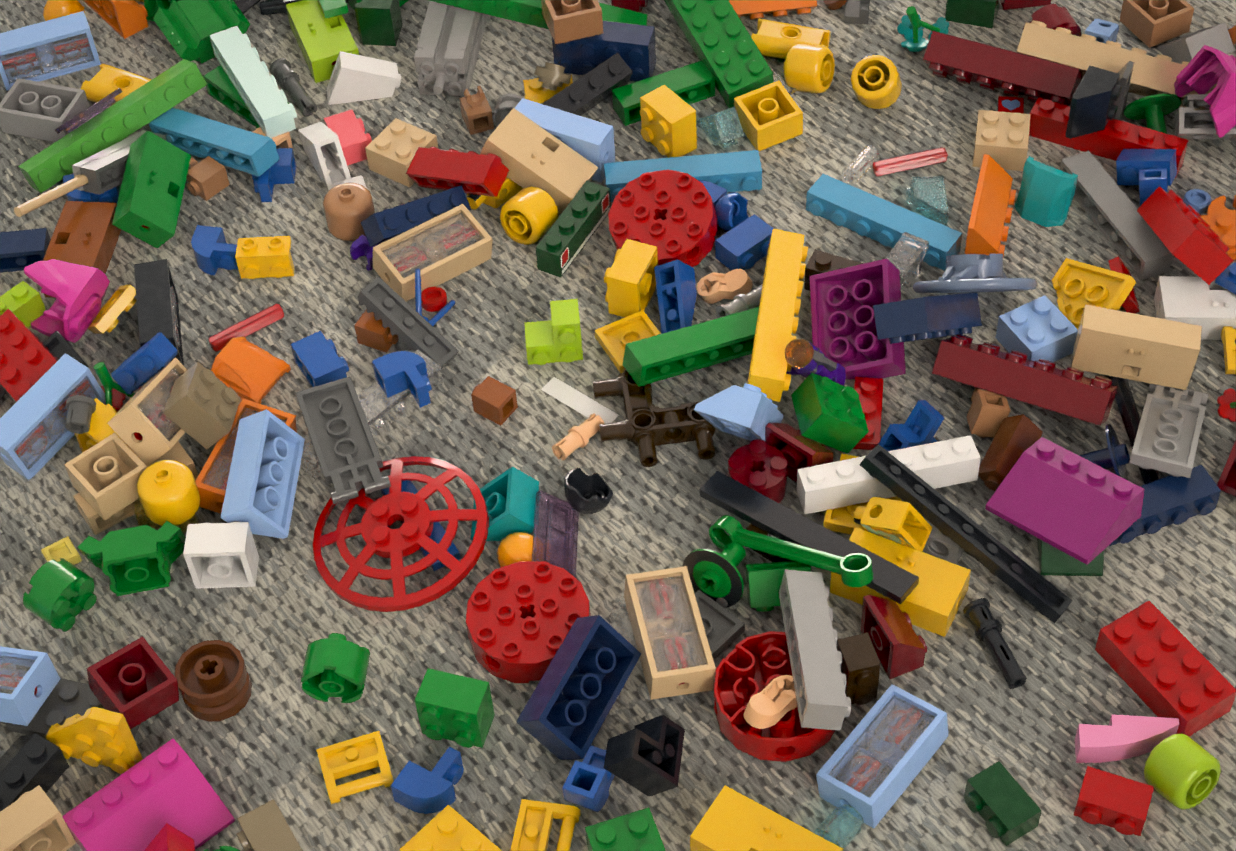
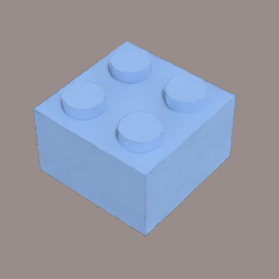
M1044 295L1000 315L996 339L1010 353L1011 350L1027 354V359L1031 361L1045 359L1055 362L1073 353L1078 329Z

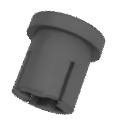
M82 395L68 397L66 401L68 413L65 428L77 434L88 432L92 413L96 410V402Z

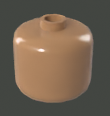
M343 183L331 188L324 197L323 208L329 232L334 237L344 241H355L362 234L365 235L360 222L375 213L373 198L367 188L357 183Z

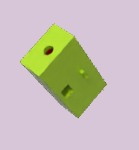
M300 0L286 4L290 27L315 83L330 79L340 51L359 55L358 47L342 15L325 18L317 0Z

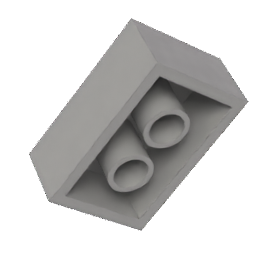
M18 78L0 102V126L3 133L56 142L84 124L92 112L85 91L82 89Z

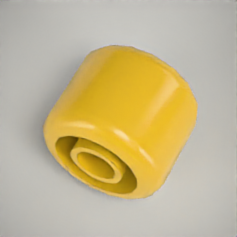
M794 45L789 50L783 66L786 85L793 91L808 93L826 92L833 81L835 72V60L832 51L826 46Z
M871 55L860 60L852 70V88L861 104L874 109L887 108L894 104L900 96L902 88L900 75L897 67L890 59L881 55Z
M533 186L520 190L501 207L500 222L505 233L515 242L524 245L534 244L540 240L559 217L554 199L546 191Z
M177 460L155 462L147 467L139 476L137 483L138 495L145 514L153 523L162 526L168 521L175 526L181 525L190 520L198 511L200 505L199 491L192 471L184 463Z

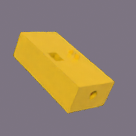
M855 527L849 541L919 577V584L902 604L897 603L902 612L905 611L909 615L912 625L945 637L968 591L971 570ZM831 572L830 593L861 605H863V597L867 595L891 600L866 585L862 587H849L842 582L841 574Z
M726 785L690 836V851H843V848Z

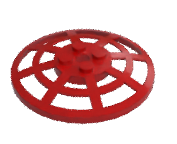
M411 456L383 461V467L379 468L380 472L391 469L390 475H388L391 484L389 494L374 501L365 496L364 488L358 491L359 497L348 500L349 502L340 514L337 529L321 536L326 520L336 506L331 498L326 503L314 530V560L327 586L342 600L353 606L370 611L392 612L412 609L434 601L452 590L476 565L484 550L488 536L489 516L485 500L479 487L464 471L446 461L431 457ZM426 465L445 469L446 471L436 478H432L420 473H403V466ZM457 476L461 478L473 495L476 509H458L452 493L445 484ZM403 480L427 484L416 494L402 492ZM438 491L445 499L448 509L430 511L425 500ZM355 505L366 510L361 523L346 527L348 517ZM404 521L400 528L390 529L394 522ZM448 521L446 532L439 544H437L430 538L434 522ZM477 521L473 541L464 557L459 561L446 551L456 535L458 522ZM362 535L366 546L355 558L348 550L345 539ZM337 542L340 555L347 565L350 566L340 582L332 576L321 554L322 547ZM421 547L429 553L421 560L404 567L403 557L413 554ZM376 554L380 557L391 559V569H377L367 566L366 563ZM437 560L451 570L434 584L417 592L406 594L405 577L423 571ZM360 573L373 579L392 580L394 597L367 596L354 592L349 588Z

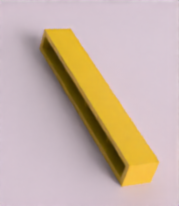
M773 229L767 252L747 384L761 388V392L767 394L766 398L780 402L782 392H788L791 381V374H786V372H791L792 365L789 363V360L794 359V355L789 354V352L792 353L790 348L796 343V336L791 334H796L799 317H794V315L798 316L801 299L796 297H801L804 281H799V279L803 280L806 267L804 263L808 247L803 246L805 235Z

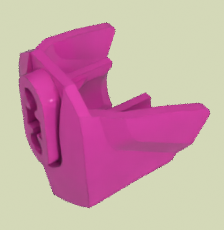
M1204 45L1189 64L1177 75L1174 83L1175 94L1178 97H1182L1193 90L1198 94H1206L1217 84L1203 100L1211 106L1210 115L1215 125L1216 134L1219 138H1222L1236 125V58L1216 48Z
M56 259L38 261L24 268L25 275L42 287L41 293L56 298L54 304L48 310H45L42 316L31 322V328L49 337L55 331H58L67 341L72 343L79 341L101 309L102 301L110 283L107 276L98 268Z

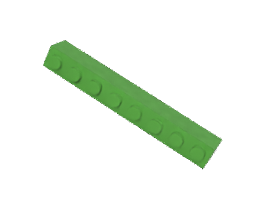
M183 59L18 167L30 186L42 193L61 181L64 175L73 173V164L127 138L205 87L207 83L197 65Z

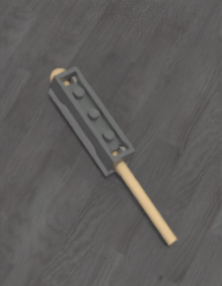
M142 130L73 164V179L15 207L14 213L16 216L21 217L75 189L100 195L118 186L123 180L131 144L146 131ZM154 133L160 138L166 140V135Z

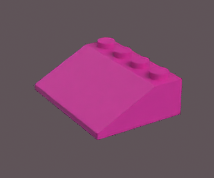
M174 738L62 816L74 840L83 851H144L166 823L194 839L196 850L235 821L233 815L195 763Z

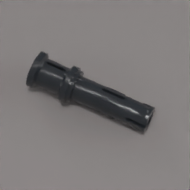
M980 598L970 602L964 607L963 614L967 619L971 620L975 627L976 638L986 644L1010 689L1024 685L1027 678L1001 634L1002 624L991 613L988 599Z

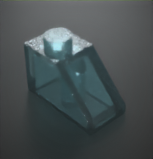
M735 106L696 120L714 146L722 144L723 148L738 144L737 138L745 136Z
M944 176L912 177L911 188H906V203L911 204L912 212L947 226L949 213Z

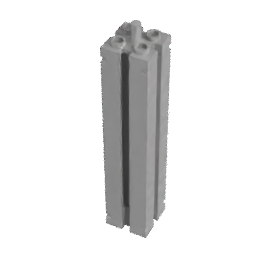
M429 1L417 50L414 55L416 72H420L418 76L420 94L439 95L443 91H447L449 96H464V90L468 89L469 91L488 18L487 14Z

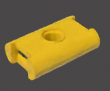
M759 18L757 34L752 33L751 38L763 56L786 59L789 50L796 44L828 47L831 31Z
M107 64L99 65L100 71L90 81L85 80L81 89L85 91L87 100L110 107L152 79Z

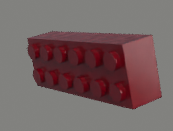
M932 31L923 58L928 69L933 71L932 74L937 77L946 78L947 75L956 77V81L970 85L971 81L980 83L979 87L989 91H994V88L1004 90L1003 93L1008 96L1018 97L1019 94L1028 96L1027 100L1034 103L1040 97L1071 106L1072 97L1083 78L1078 68Z
M962 334L951 335L950 338L941 340L932 374L1100 426L1108 420L1118 389L1117 386L1111 385V379L1102 376H1095L1092 379L1084 377V371L1071 367L1061 370L1055 368L1056 363L1045 359L1031 361L1027 359L1028 355L1015 350H1011V353H1005L1000 351L999 345L989 342L975 344L972 343V337Z

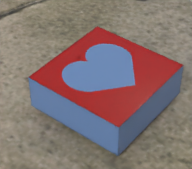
M998 96L997 111L1023 114L1024 98Z

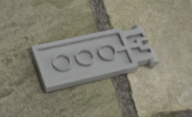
M1150 384L1148 392L1154 394H1147L1129 463L1143 469H1154L1167 472L1172 476L1190 478L1206 406L1200 404L1206 405L1209 394L1190 389L1183 390L1182 392L1175 390L1176 388Z

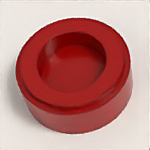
M435 286L424 289L421 292L422 308L429 312L440 311L447 304L445 290Z

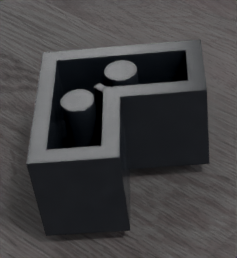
M664 715L637 724L633 730L608 739L604 769L647 796H653L676 788L679 782L685 729Z

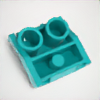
M1029 156L1023 168L1021 187L1014 205L1021 218L1041 226H1062L1067 219L1075 195L1078 175L1074 173L1071 175L1045 165Z

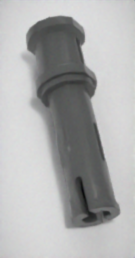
M279 58L275 60L270 66V73L278 79L279 86L289 92L304 116L313 115L310 107L316 112L317 106L299 83V75L291 69V64L286 59Z

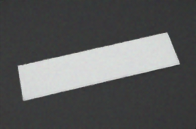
M555 377L541 389L588 418L593 413L596 416L599 415L604 424L612 423L619 416Z

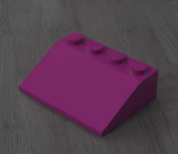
M886 258L810 276L812 343L820 348V351L828 359L841 364L845 368V379H855V377L887 378L906 374L904 342L890 344L889 339L878 340L873 305L901 301L900 271Z
M1041 437L1023 452L989 499L985 509L1088 565L1141 517L1145 489Z

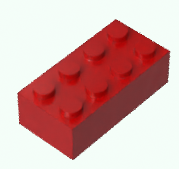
M1159 186L1137 209V212L1171 254L1208 285L1234 261L1227 253L1230 248L1220 239V236L1210 228L1211 226L1191 205L1187 206L1183 199L1172 189L1167 193Z
M7 309L0 316V384L17 402L58 359L12 311Z
M1150 600L1100 629L1095 647L1096 652L1157 717L1179 718V727L1176 734L1183 733L1191 736L1231 711L1236 697V689Z

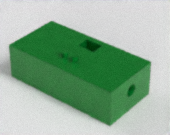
M146 131L130 146L112 225L155 248H159L175 235L191 155L150 131Z

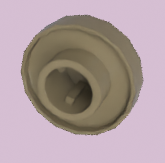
M546 62L545 67L536 66L534 73L540 76L538 81L543 82L542 87L554 91L557 90V86L562 87L563 83L569 84L571 75L564 73L565 67Z

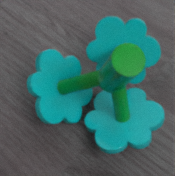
M914 6L906 9L907 15L901 18L902 23L897 27L898 33L904 35L906 41L901 43V47L909 49L910 52H920L927 48L932 31L944 34L949 32V22L944 17L938 18L936 23L930 25L921 21V17ZM926 28L928 30H931L928 37L929 40H925V38L922 37V29Z

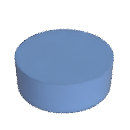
M1193 189L1185 193L1183 202L1187 206L1191 205L1200 214L1207 211L1211 203V196L1203 190Z

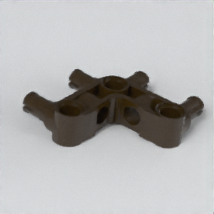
M627 370L623 374L618 375V378L593 381L594 398L620 396V398H623L626 414L625 421L599 424L601 442L623 439L633 442L638 447L640 462L644 467H652L657 464L655 446L696 441L700 459L708 460L715 456L712 438L715 433V427L694 410L699 402L682 403L680 406L668 408L655 407L652 404L651 383L638 387Z

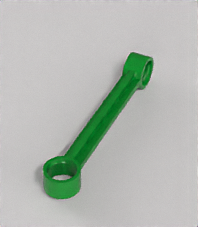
M729 515L721 516L709 528L710 539L717 547L723 550L730 542H736L744 547L841 574L842 582L849 587H862L873 580L871 558L863 553H852L841 557L743 529L740 522Z

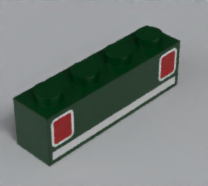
M588 180L584 183L536 246L538 270L560 278L563 276L608 215L611 208L610 188Z

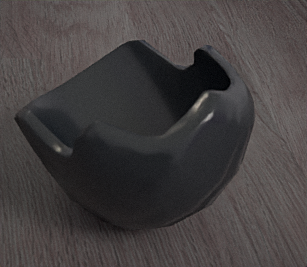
M575 468L569 471L564 478L565 497L571 507L577 512L583 514L599 512L608 506L613 497V491L598 473L586 475L580 468Z

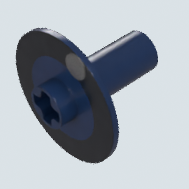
M1107 424L1105 426L1108 448L1079 456L1104 469L1114 468L1116 475L1128 480L1126 464H1129L1130 461L1128 449L1125 443H1119L1112 425Z

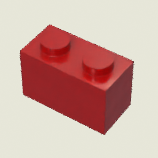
M1087 766L1074 815L1081 817L1083 821L1089 824L1100 823L1115 828L1117 832L1124 835L1134 834L1141 836L1154 786Z

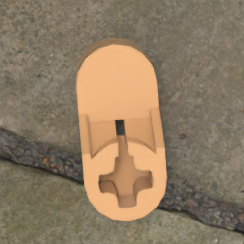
M734 269L726 274L712 272L701 278L696 288L706 303L714 304L723 299L733 300L737 294L749 293L752 290L753 283L745 270Z
M782 675L774 678L760 693L750 698L744 711V719L747 723L758 729L769 728L775 725L788 711L797 707L793 676Z

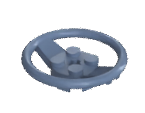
M960 254L946 256V271L942 277H939V280L916 282L913 285V290L916 293L1027 291L1036 289L1038 283L1032 278H1007L1003 271V254Z

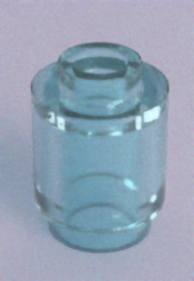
M844 804L841 808H835L815 829L814 833L844 850L861 832V826L864 821L856 809Z

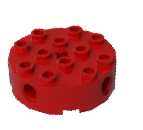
M669 169L643 173L618 192L608 213L609 232L616 249H621L626 239L656 246L658 266L680 260L694 267L712 250L718 225L712 198L704 184L688 173Z
M519 561L495 569L477 584L467 601L466 627L476 660L493 676L512 683L539 681L575 620L591 616L590 603L581 582L564 568L552 565L546 561Z
M769 631L745 638L735 645V649L725 659H722L715 674L714 713L721 732L738 750L760 760L787 762L810 756L828 743L835 730L801 727L798 706L788 711L775 725L765 729L755 728L744 719V711L753 695L760 693L774 678L782 675L792 676L785 632Z

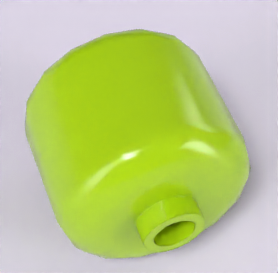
M1183 733L1173 734L1157 744L1151 751L1144 767L1145 781L1149 785L1154 786V789L1170 803L1183 810L1191 809L1205 800L1215 788L1221 773L1219 760Z

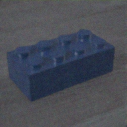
M603 21V34L555 44L552 37L554 64L565 67L564 73L585 75L616 53L621 56L633 71L629 81L637 82L652 77L656 66L654 26Z
M977 292L928 296L873 305L878 340L889 339L890 344L972 333V327L982 326Z
M600 615L577 618L516 722L558 759H583L638 662L641 653Z

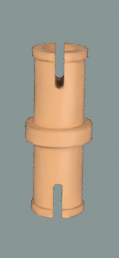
M593 413L579 426H573L569 429L568 435L552 446L555 456L563 461L579 447L584 448L589 443V439L600 431L599 424H604L602 418Z

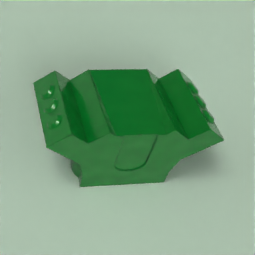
M173 0L168 10L159 7L153 18L180 58L188 61H199L201 64L216 57L209 35L237 26L241 33L245 34L250 26L249 21L233 0Z
M166 521L158 530L146 524L109 531L101 541L88 536L77 548L91 564L102 569L103 573L109 576L110 590L117 596L169 587L171 564L184 552L186 537L179 527Z

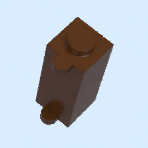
M1024 414L1004 418L979 466L978 477L984 481V484L989 489L996 491L1023 452L1041 438L1043 431Z

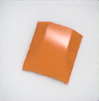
M245 337L232 338L215 357L211 368L215 376L226 386L234 389L241 399L244 398L259 404L262 403L263 397L274 387L284 373H288L291 370L290 365L284 360L274 357L264 349L248 342Z

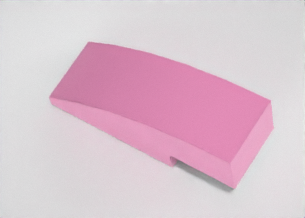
M1111 715L1109 726L1079 724L1075 737L1076 763L1120 761L1151 752L1162 740L1177 733L1179 718Z

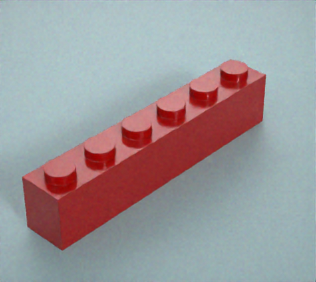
M1038 97L1030 111L1029 136L1083 152L1090 151L1093 155L1114 161L1117 160L1123 149H1176L1177 175L1184 162L1188 139L1117 119L1109 120L1104 130L1070 139L1065 136L1071 106Z

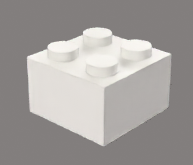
M249 522L188 524L183 555L196 589L256 586L259 555Z

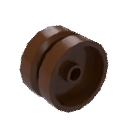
M207 640L193 645L181 655L175 666V678L178 680V687L186 708L198 719L208 722L223 721L241 711L251 697L252 683L240 650L229 642Z

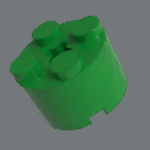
M60 558L61 561L58 562L52 559L42 565L32 576L29 584L33 587L29 594L24 593L23 604L27 610L52 627L66 632L72 628L76 620L75 617L83 609L87 611L94 606L97 596L93 594L95 585L94 580L89 575L64 558Z
M331 633L328 635V638L319 639L308 644L301 675L302 690L310 697L322 702H328L329 697H342L341 703H352L362 697L370 657L369 649L347 641L346 636L339 633Z

